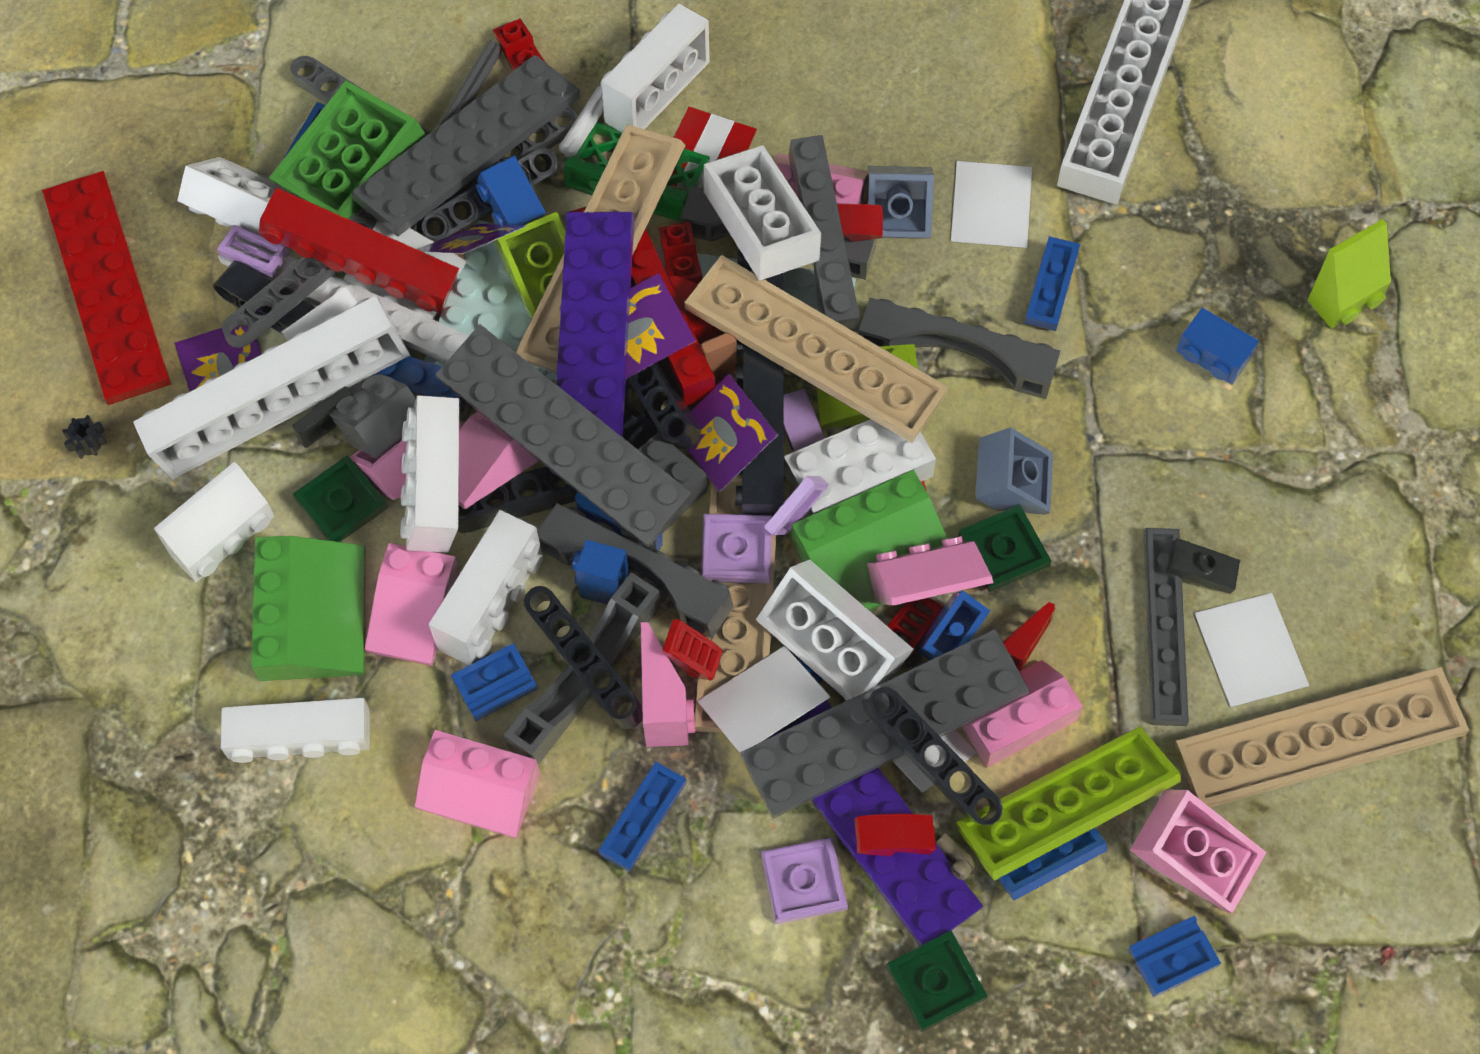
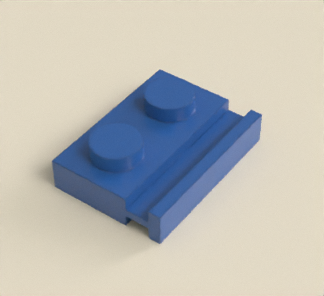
M514 643L451 675L475 721L538 689L535 680L532 678Z
M1195 915L1128 948L1153 998L1219 967L1221 964L1204 931H1201Z

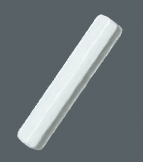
M601 86L596 88L559 145V151L567 158L577 154L604 111Z

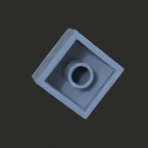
M868 166L867 204L881 205L883 207V237L931 238L934 185L932 167Z
M1011 427L980 437L975 499L997 511H1005L1020 504L1025 513L1049 514L1051 508L1053 452Z

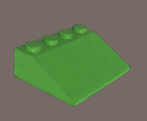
M345 80L269 179L284 191L349 219L362 208L353 200L352 191L426 137V134L416 119Z
M914 470L792 524L791 542L802 562L811 560L869 611L884 604H878L874 601L867 562L876 561V554L896 550L897 556L910 553L909 547L929 543L930 549L942 546L941 540L947 539L932 501Z
M298 536L255 538L251 667L260 681L364 675L365 545Z

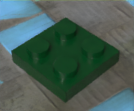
M348 455L293 493L294 499L328 541H343L389 508L386 500Z
M1020 504L960 529L958 536H962L963 541L975 542L992 576L993 583L985 585L988 592L1050 567L1052 562Z
M952 930L886 963V969L921 1033L986 1000L988 997Z

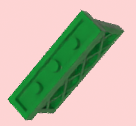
M596 122L577 154L573 157L569 156L564 164L565 187L593 195L610 160H605L601 153L615 149L622 133L611 126ZM596 134L609 137L610 141L596 145L593 139ZM683 149L675 166L678 174L670 176L653 214L681 222L680 216L691 185L698 187L704 175V164L709 163L710 156ZM595 155L599 163L593 164L582 159ZM692 162L698 164V167L685 172L680 164ZM683 182L687 189L684 192L669 186Z

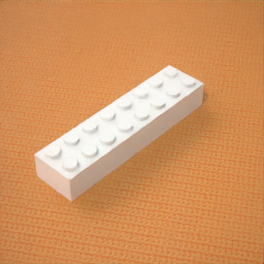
M1124 0L1063 159L1057 183L1058 187L1118 205L1192 0Z
M375 295L369 299L360 300L354 307L340 314L328 317L323 323L310 330L299 332L293 339L279 346L268 348L264 354L236 365L233 370L220 377L207 380L197 389L178 395L172 402L158 409L147 411L143 417L133 421L147 454L173 480L315 406L317 403L330 398L345 386L349 388L410 356L393 321Z

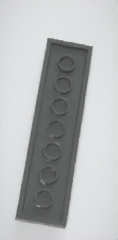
M534 55L353 190V200L399 237L476 178L482 171L489 168L579 99L580 89L538 56Z
M481 324L477 326L436 373V378L647 548L692 496L688 489Z
M996 629L876 686L890 687L897 691L940 737L1029 693L1026 683ZM866 692L740 752V756L772 819L905 755L863 710L862 700ZM879 693L874 698L873 704L876 711L884 713L889 707V699L884 693ZM909 719L902 721L899 726V733L905 740L914 734V725Z

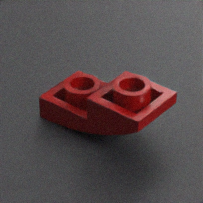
M521 18L493 29L495 38L501 44L502 52L513 71L534 55L545 62L535 47L533 36Z
M837 204L844 238L848 237L851 242L883 238V207L881 205Z
M690 222L658 227L668 277L676 275L699 284L703 276Z
M877 814L857 816L855 818L857 854L890 857L896 852L930 855L936 851L933 815Z

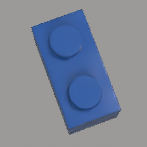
M515 156L480 173L477 180L479 184L476 185L481 199L484 202L488 201L494 211L492 218L495 224L526 225L543 218L546 214Z
M1202 307L1181 335L1176 352L1180 353L1188 362L1196 363L1207 369L1215 378L1225 380L1233 385L1253 357L1259 340Z
M590 540L585 541L582 551H576L572 563V570L576 573L574 582L578 584L581 598L608 604L611 597L629 576L626 550Z
M963 590L953 593L915 650L928 660H932L969 642L991 610Z

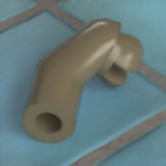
M945 833L936 844L946 858L953 863L951 867L952 873L958 879L966 880L969 875L975 873L976 861L962 846Z

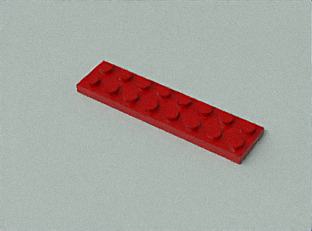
M100 171L43 189L42 192L106 403L111 405L172 385L105 172Z

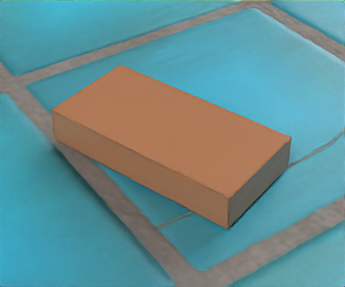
M725 333L701 344L715 380L737 372V346L733 335Z

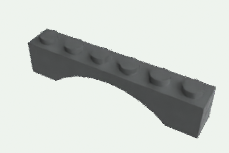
M823 135L790 140L788 157L794 186L800 202L821 232L819 261L813 262L819 312L846 328L857 331L860 315Z
M691 185L680 216L681 223L690 222L695 238L712 242L726 236H731L705 195L704 187L700 188ZM846 237L844 242L851 276L866 280L876 249V239L851 242Z
M871 297L858 330V335L879 347L915 344V348L942 347L966 353L994 368L1006 379L1014 391L1042 399H1047L1060 355V350L1053 349L1048 344H1035L1021 340L1018 336L1012 334L1003 335L989 331L986 327L980 325H967L951 317H939L928 314L919 308H907L896 305L887 299L878 300Z
M557 503L537 530L541 551L567 565H572L576 551H582L586 540L626 550L628 568L641 573L655 582L668 595L677 609L681 621L711 640L734 607L730 590L722 582L715 579L709 581L701 577L691 566L683 565L681 567L673 563L663 552L659 550L652 552L644 548L637 539L629 535L622 537L616 534L606 523L602 521L595 523L587 519L580 510L574 507L567 509Z
M631 572L609 600L589 639L613 668L641 633V622L649 623L660 609L659 590ZM590 651L581 653L577 658V663L586 661L590 656ZM570 665L566 667L545 692L524 708L506 731L504 738L507 748L511 752L536 759L539 765L593 694ZM606 677L602 678L598 682L597 688H599V686L606 679Z

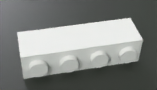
M364 698L223 707L221 712V749L228 759L238 763L251 762L256 757L285 760L289 755L303 754V756L308 758H318L328 752L356 755L360 753V750H370V710Z

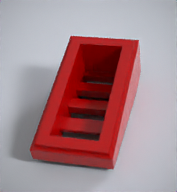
M929 597L907 602L887 625L894 633L899 632L910 639L907 644L913 650L905 660L906 663L915 654L916 647L943 609V606ZM921 603L932 610L933 614L931 616L916 608V605ZM910 613H913L920 619L924 620L925 623L921 625L914 619L910 618ZM905 622L918 632L914 634L904 628L902 624Z
M1048 602L1003 641L1018 671L1022 670L1053 620L1056 609L1055 604Z
M673 619L662 650L688 676L709 681L714 679L723 650L716 643L678 619Z

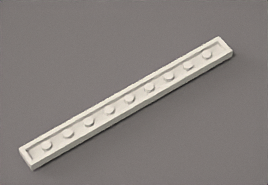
M234 238L239 242H242L246 245H252L256 247L258 250H261L272 256H274L275 254L274 252H271L267 249H264L241 238ZM218 255L221 264L229 266L233 262ZM291 256L283 257V265L281 268L276 267L274 278L258 271L256 272L273 281L294 264L297 259ZM309 267L304 270L303 274L311 276L318 273L320 269ZM334 275L304 299L308 303L319 306L345 286L356 302L376 295L397 328L405 346L442 363H446L469 337L465 333ZM292 286L284 287V289L291 293L296 290Z

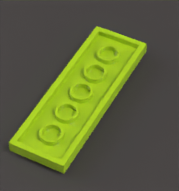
M1139 726L1001 798L1002 815L994 824L982 825L971 822L965 817L956 822L957 831L995 881L1181 782V775L1144 729ZM988 805L976 811L978 817L986 816L990 806Z

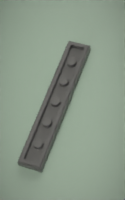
M1145 528L1143 534L1151 725L1187 726L1189 717L1182 577L1167 572L1172 542L1176 538L1180 539V529Z

